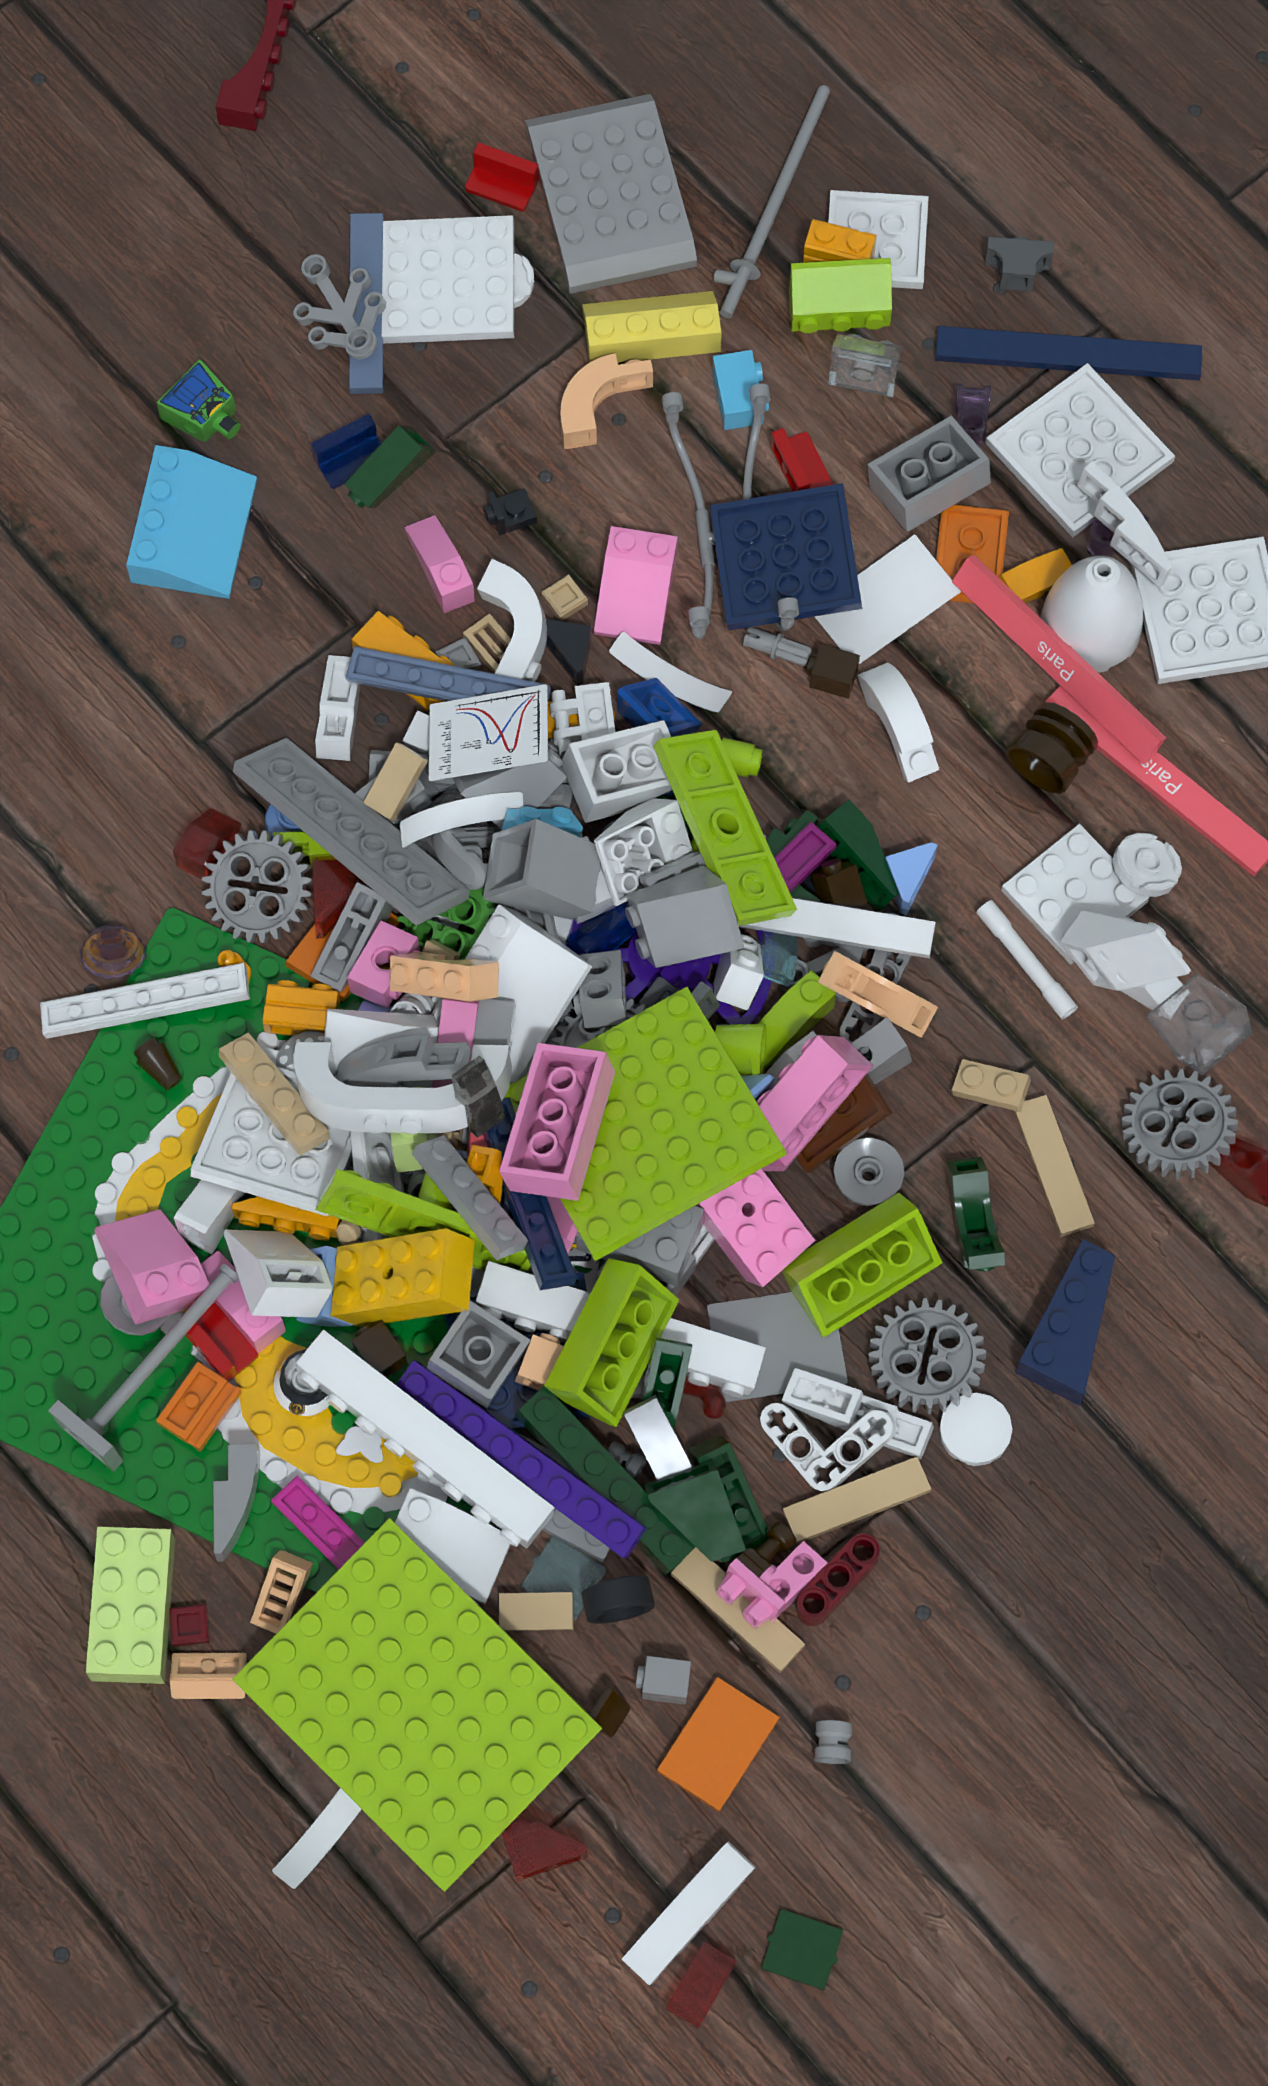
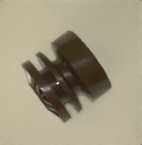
M1044 702L1038 705L1034 715L1027 720L1026 729L1020 731L1008 746L1006 756L1013 768L1027 781L1047 792L1061 794L1068 789L1077 776L1078 767L1085 765L1089 755L1094 753L1098 746V739L1090 726L1078 715L1055 703Z

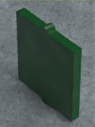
M781 1909L773 1935H769L767 1938L770 1944L761 1970L824 1991L832 1965L838 1962L836 1952L843 1930Z

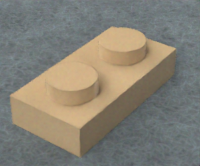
M962 1059L952 1087V1093L957 1097L1021 1112L1031 1079L1027 1074Z

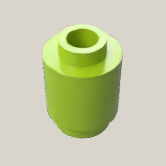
M723 738L722 743L737 776L748 778L749 775L758 776L763 750L755 748V744Z

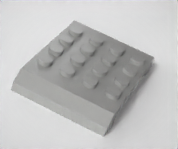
M651 94L524 120L532 155H534L536 163L539 164V176L560 250L562 267L570 294L697 267L694 239L655 101Z

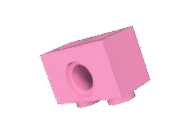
M380 921L347 976L350 992L388 1009L393 999L398 1000L403 992L390 991V969L383 970L380 967L385 963H390V955L421 952L418 937Z

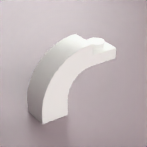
M885 663L858 674L857 676L867 706L878 714L890 736L904 780L909 783L938 771L939 767L931 745L934 741L929 726L915 695L901 673L890 663Z

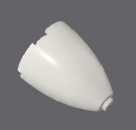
M1092 556L1073 564L1056 580L1046 597L1040 618L1065 643L1071 646L1087 663L1100 673L1108 671L1110 667L1121 663L1127 657L1130 658L1134 653L1142 631L1143 603L1134 577L1122 563L1108 556Z

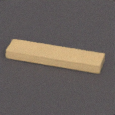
M1047 1095L1024 1101L1021 1112L1014 1110L1013 1112L1059 1236L1063 1237L1094 1227L1095 1222Z
M917 1456L782 1509L789 1529L796 1537V1544H799L930 1493L931 1487Z
M697 1548L693 1549L671 1572V1576L773 1668L781 1673L805 1647V1643L778 1619L773 1623L768 1619L758 1628H753L742 1616L743 1611L751 1603L743 1595H740L732 1605L727 1604L717 1595V1590L724 1580L726 1573Z

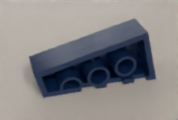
M1084 1239L1078 1247L1016 1370V1374L1079 1406L1086 1391L1115 1259L1114 1254Z

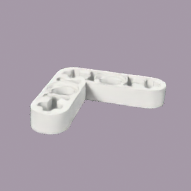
M772 1403L764 1408L760 1416L761 1426L810 1486L820 1491H829L837 1488L888 1443L896 1431V1422L889 1413L880 1410L871 1411L863 1416L830 1447L825 1449L796 1413L787 1405ZM773 1411L785 1413L786 1416L782 1420L788 1429H793L795 1425L798 1427V1430L790 1433L784 1442L781 1440V1437L787 1433L780 1426L771 1427L770 1425L774 1420L771 1416ZM874 1418L879 1421L885 1419L887 1423L883 1428L886 1433L883 1436L879 1433L873 1434L868 1439V1441L873 1443V1446L869 1448L866 1441L858 1436L857 1432L861 1429L862 1434L867 1435L874 1428L871 1423ZM798 1437L808 1439L811 1447L810 1452L802 1458L795 1456L792 1452V1443ZM854 1440L860 1445L861 1453L858 1459L850 1462L843 1457L842 1447L846 1442ZM834 1453L836 1460L845 1466L846 1470L842 1472L840 1467H836L829 1474L830 1483L826 1481L818 1483L817 1478L820 1474L817 1469L819 1467L827 1469L833 1465L835 1461L830 1459V1456Z

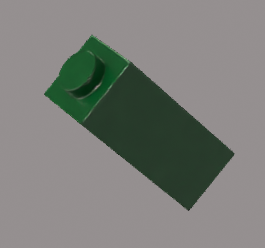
M398 425L344 484L350 490L348 496L361 508L365 505L368 508H376L420 468L436 450L413 428Z
M714 1459L645 1484L650 1502L711 1562L717 1560L719 1562L731 1561L740 1555L739 1552L746 1550Z

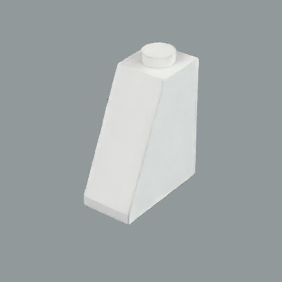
M201 1180L174 1216L179 1234L186 1242L213 1254L224 1235L225 1229L228 1228L234 1218L231 1209L232 1204L243 1201L247 1193Z

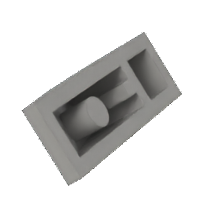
M357 882L310 977L343 992L348 984L347 976L379 922H387L394 907L372 888Z

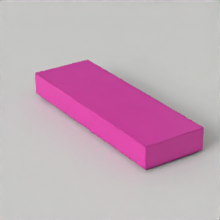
M298 1475L271 1500V1503L337 1570L365 1543Z

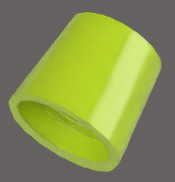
M766 1024L717 1025L715 1034L739 1074H764Z

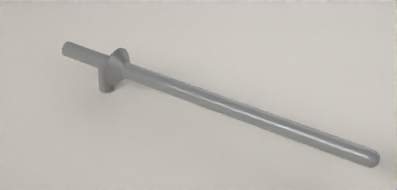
M821 85L817 89L744 257L731 261L730 268L733 272L719 269L715 271L714 282L731 285L719 312L726 319L732 318L747 281L757 280L761 276L755 263L830 94V89L826 85Z

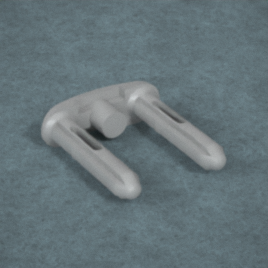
M466 827L445 830L433 835V849L442 864L458 881L469 889L479 890L486 882L488 863L482 862L481 848H490L493 834L500 832L501 829L499 827Z

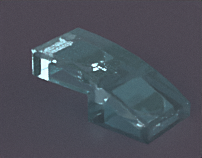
M761 931L759 944L761 946L764 970L763 978L789 987L794 980L796 970L797 936Z

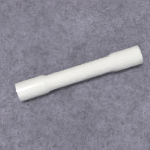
M990 900L983 904L977 910V915L993 935L1000 939L1040 989L1045 1000L1061 1020L1075 1012L1078 1008L1076 1003L1063 987L1052 978L1012 928L1011 922L994 901Z

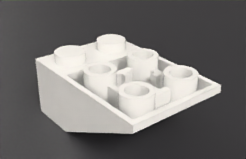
M652 798L626 811L594 840L614 906L628 901L627 894L645 888L640 883L639 877L693 853L677 800Z
M1081 910L1060 941V944L1090 982L1095 986L1107 989L1125 990L1187 975L1191 971L1182 959L1183 954L1181 951L1172 946L1166 938L1165 930L1151 922L1144 924L1135 922L1128 917L1121 919L1109 916L1101 911L1093 913Z
M225 1229L224 1236L252 1316L318 1317L333 1290L325 1265L319 1257L293 1234L276 1231Z

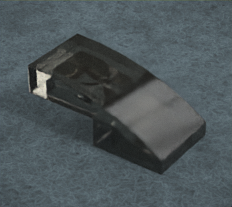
M481 1056L476 1057L452 1074L455 1099L465 1106L468 1130L476 1137L481 1136L505 1118L497 1086L485 1060Z

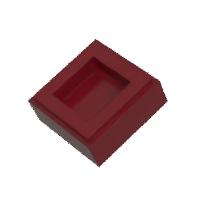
M206 1604L169 1608L173 1647L210 1643Z

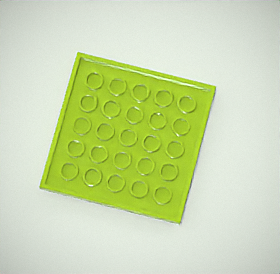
M688 987L577 1047L606 1052L615 1070L579 1200L560 1198L595 1261L787 1155L783 1145ZM527 1076L510 1084L504 1097L510 1098L515 1115Z

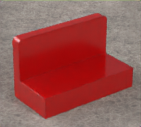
M478 142L473 152L474 168L465 184V191L524 212L539 183V164Z
M784 428L771 432L770 448L792 492L833 485L808 432H803L788 438Z
M215 1303L208 1308L185 1335L217 1374L228 1382L258 1358L257 1351Z

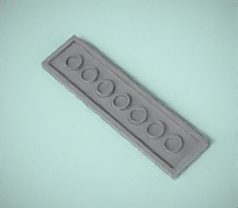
M284 738L234 761L233 773L416 926L468 900L469 888L458 881L449 871L414 842L403 848L401 832L374 809L364 804L362 799L288 738Z

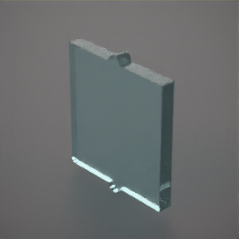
M552 1536L540 1557L533 1559L534 1566L523 1582L521 1589L528 1593L573 1592L574 1620L576 1621L584 1608L582 1591L599 1583L607 1568Z

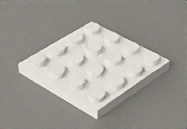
M513 215L383 221L382 296L386 301V309L382 312L383 344L514 338Z
M1088 363L989 435L985 443L1072 538L1097 520L1094 513L1098 503L1077 486L1083 469L1091 461H1094L1129 496L1172 464L1175 459V455Z
M1264 537L1166 551L1165 554L1172 568L1165 584L1161 588L1130 563L1133 577L1142 598L1143 622L1157 684L1268 667V553Z
M277 1067L299 1094L295 1072ZM231 1072L191 1167V1177L328 1217V1214L315 1209L320 1195L336 1169L347 1170L352 1157L350 1131L337 1129L323 1123L329 1130V1140L299 1156Z

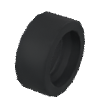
M633 1575L610 1579L594 1584L582 1591L587 1621L593 1624L613 1623L643 1615L655 1607L650 1580L646 1576Z

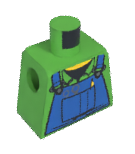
M200 359L157 401L159 415L163 421L202 442L208 441L217 431L227 439H232L241 427V424L232 417L236 411L234 397Z

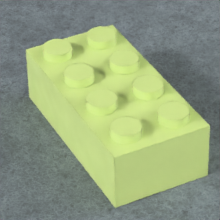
M97 1527L86 1674L91 1681L165 1684L170 1620L169 1608L171 1607L175 1537L171 1529Z

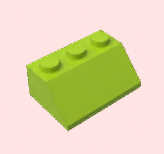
M891 258L791 263L789 307L792 332L813 333L817 330L830 329L847 331L851 328L865 327L875 330L884 326H890L892 314Z

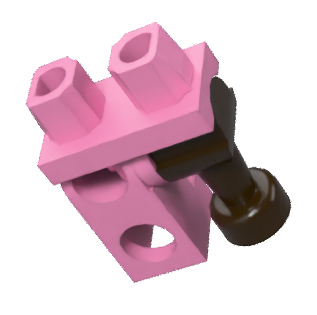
M775 1522L767 1530L766 1536L768 1540L756 1550L746 1549L729 1565L724 1580L717 1590V1595L727 1604L732 1605L740 1595H743L751 1603L743 1611L742 1616L753 1628H758L768 1619L773 1623L828 1564L803 1541L776 1568L770 1562L778 1551L787 1552L797 1542L792 1531L780 1522Z

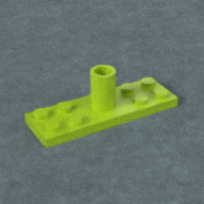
M717 730L659 739L653 747L693 835V839L690 841L693 852H700L707 869L726 883L738 926L792 916L797 910L796 905Z
M336 1169L320 1195L315 1209L391 1238L447 1228L475 1240L472 1267L485 1271L488 1261L525 1273L531 1266L525 1249L496 1260L461 1215L452 1211L453 1205L426 1172L419 1196L416 1198L397 1191L390 1184L375 1183L364 1179L355 1171Z

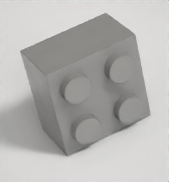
M469 1300V1310L460 1313L429 1359L426 1369L485 1408H488L525 1353L530 1339Z

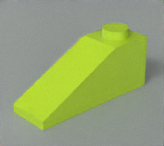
M810 970L791 987L758 1023L766 1024L764 1071L834 1009L836 993L818 983L820 977L813 970Z

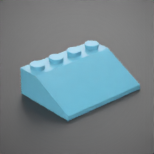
M155 445L126 564L131 583L230 599L258 480L257 476L189 450Z

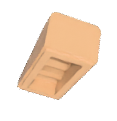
M280 1550L272 1558L250 1623L277 1634L293 1617L313 1563ZM276 1580L292 1586V1591L276 1585ZM270 1595L288 1601L287 1606L270 1599ZM265 1608L282 1614V1620L263 1613Z

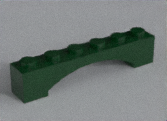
M545 1386L514 1415L539 1442L552 1451L578 1478L647 1527V1530L637 1544L640 1550L664 1575L671 1572L696 1548L650 1502L647 1493Z

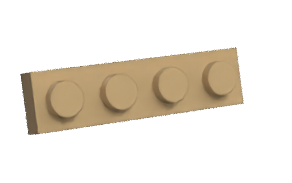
M249 1032L219 1048L220 1059L299 1156L329 1140V1130L307 1110L298 1092Z

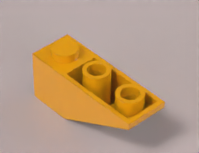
M259 1196L233 1203L231 1208L234 1217L239 1219V1223L243 1225L259 1227L260 1223L272 1225L274 1230L288 1234H294L295 1230L308 1232V1236L322 1241H328L330 1237L338 1238L336 1230L342 1222V1219L331 1215L327 1217Z

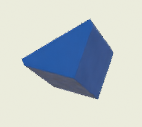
M658 678L623 686L617 692V712L633 728L664 720L671 737L693 734L702 725Z

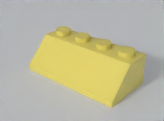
M713 291L582 304L589 363L616 353L617 362L620 363L634 359L649 360L721 352L722 332L718 303Z

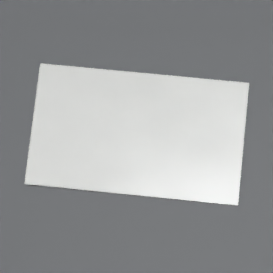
M914 534L857 575L863 609L815 616V618L841 650L860 655L859 664H861L961 591L952 583V579Z

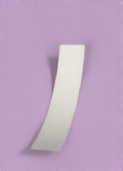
M621 632L609 649V652L641 677L646 680L658 678L674 696L701 708L719 712L732 694L730 690L706 683L672 666L640 645L625 632Z
M508 792L476 796L441 804L416 813L400 822L402 847L404 848L424 837L452 828L505 819L507 809H521L524 807L522 792Z
M340 1788L315 1822L286 1856L272 1869V1872L291 1888L295 1889L337 1842L361 1811V1808Z

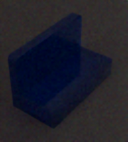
M367 414L311 443L313 460L332 489H336L345 484L382 443L377 437L376 423L371 415Z
M628 901L589 919L567 938V945L577 955L614 951L637 931L636 927L632 928L626 916L625 908L629 907Z

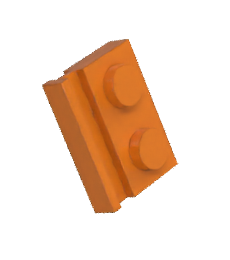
M197 1362L161 1412L156 1422L159 1426L201 1452L238 1400L242 1391L220 1375Z

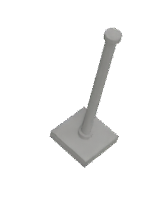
M226 1264L220 1267L221 1273L91 1420L89 1418L85 1421L81 1420L59 1400L49 1409V1413L64 1431L113 1472L123 1460L115 1448L102 1437L104 1433L103 1427L230 1283H236L239 1280L238 1274Z

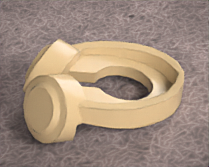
M342 1220L336 1230L338 1241L343 1246L362 1243V1239L359 1238L361 1235L359 1226Z

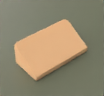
M173 1653L170 1673L171 1697L174 1699L245 1698L246 1693L232 1679L247 1665V1654Z

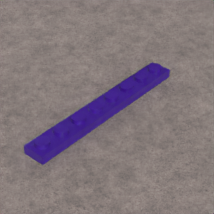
M412 1361L396 1385L546 1500L559 1512L622 1558H628L647 1530L645 1525L452 1385L426 1369L427 1367L419 1361Z

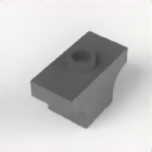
M988 237L985 265L993 267L999 273L1000 289L1032 292L1035 276L1051 268L1054 242L1028 240L1025 237Z

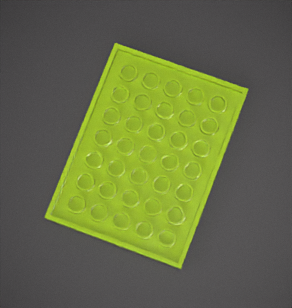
M391 1518L363 1544L232 1679L444 1892L602 1729Z

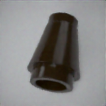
M156 1037L145 1042L134 1052V1056L137 1058L136 1064L166 1091H169L183 1080L165 1043H160Z

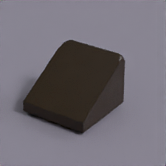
M608 1687L605 1688L589 1715L602 1727L600 1732L612 1738L629 1713L630 1707L613 1689Z

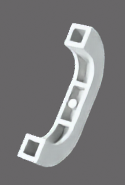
M491 559L477 590L483 600L504 608L514 619L512 639L495 674L535 682L541 670L539 662L544 653L547 640V624L543 608L533 588L521 574L511 567ZM417 710L403 739L406 747L416 753L429 754V715Z
M296 1042L293 1057L299 1094L307 1110L318 1120L331 1127L352 1132L446 1133L469 1127L487 1117L502 1102L508 1091L512 1073L509 1045H473L470 1066L465 1073L464 1079H459L450 1085L438 1088L357 1087L344 1084L334 1077L336 1065L331 1042Z

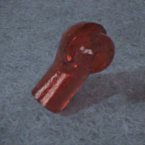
M686 1376L682 1394L699 1397L705 1404V1416L713 1419L720 1418L723 1415V1408L726 1407V1399L717 1386L710 1383L707 1387L690 1383L687 1380L688 1376Z

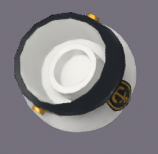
M305 1349L293 1353L280 1365L274 1377V1392L284 1409L295 1415L312 1416L322 1412L330 1404L326 1400L328 1395L321 1389L317 1388L313 1391L298 1379L300 1373L297 1372L296 1362L307 1350Z

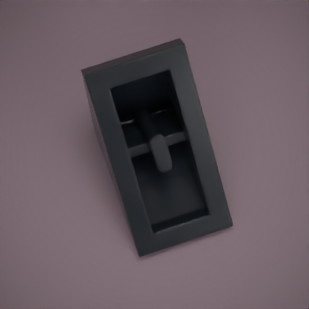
M546 619V647L576 686L582 685L591 644V626Z

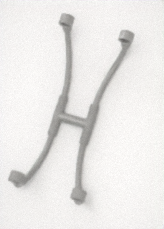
M755 384L749 388L754 420L745 462L743 500L752 498V473L762 416L766 411V404L771 400L767 384ZM670 392L662 396L663 411L666 413V421L688 476L697 507L695 517L701 563L705 571V593L703 606L691 608L688 614L692 633L696 639L701 640L704 638L707 627L710 624L713 600V567L715 566L713 545H715L714 532H711L708 510L705 509L696 474L677 427L679 412L683 410L682 395L678 392ZM783 598L777 602L781 621L774 624L781 631H788L794 625V618L799 615L798 600L796 598Z

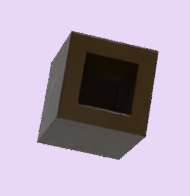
M821 644L817 656L811 654L807 665L806 674L811 675L810 688L849 699L859 669L860 655Z
M839 858L831 859L822 863L821 869L811 873L818 899L821 900L820 903L849 908H858L867 903L855 864L842 861Z
M382 1321L375 1325L369 1323L355 1333L356 1338L351 1340L357 1356L386 1378L408 1365L406 1354Z

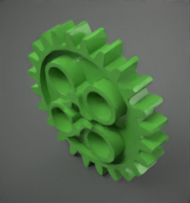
M484 884L479 890L470 889L467 901L438 915L474 928L475 933L473 935L431 919L417 926L405 916L398 917L397 921L405 923V928L401 930L418 937L421 952H423L425 943L428 940V933L433 928L431 939L461 954L459 960H465L496 910L494 906L498 903L483 899ZM473 906V914L468 918V911ZM461 939V948L457 951V942Z

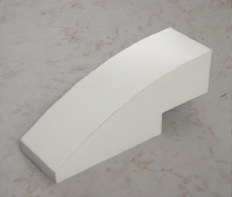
M328 655L315 739L316 758L350 761L360 692V684L348 682L345 679L351 657Z

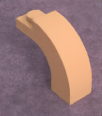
M616 353L609 354L591 361L573 376L564 391L561 402V435L564 449L597 444V428L594 413L598 405L605 398L620 392L653 387L651 360L641 361L634 359L627 361L625 364L618 365Z
M834 951L830 960L825 964L818 983L883 1018L888 1017L891 1022L921 1038L938 1009L936 1005Z

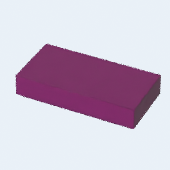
M812 822L774 858L790 893L836 849V843Z

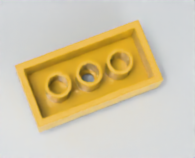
M445 1228L338 1246L330 1316L355 1326L363 1327L369 1323L375 1325L380 1321L390 1323L468 1311L475 1240Z

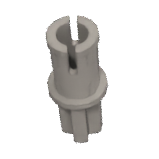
M755 627L748 628L747 633L750 634L745 635L743 646L770 654L771 659L774 660L778 657L801 666L808 664L812 654L810 647L785 639L784 634L781 633L774 635Z

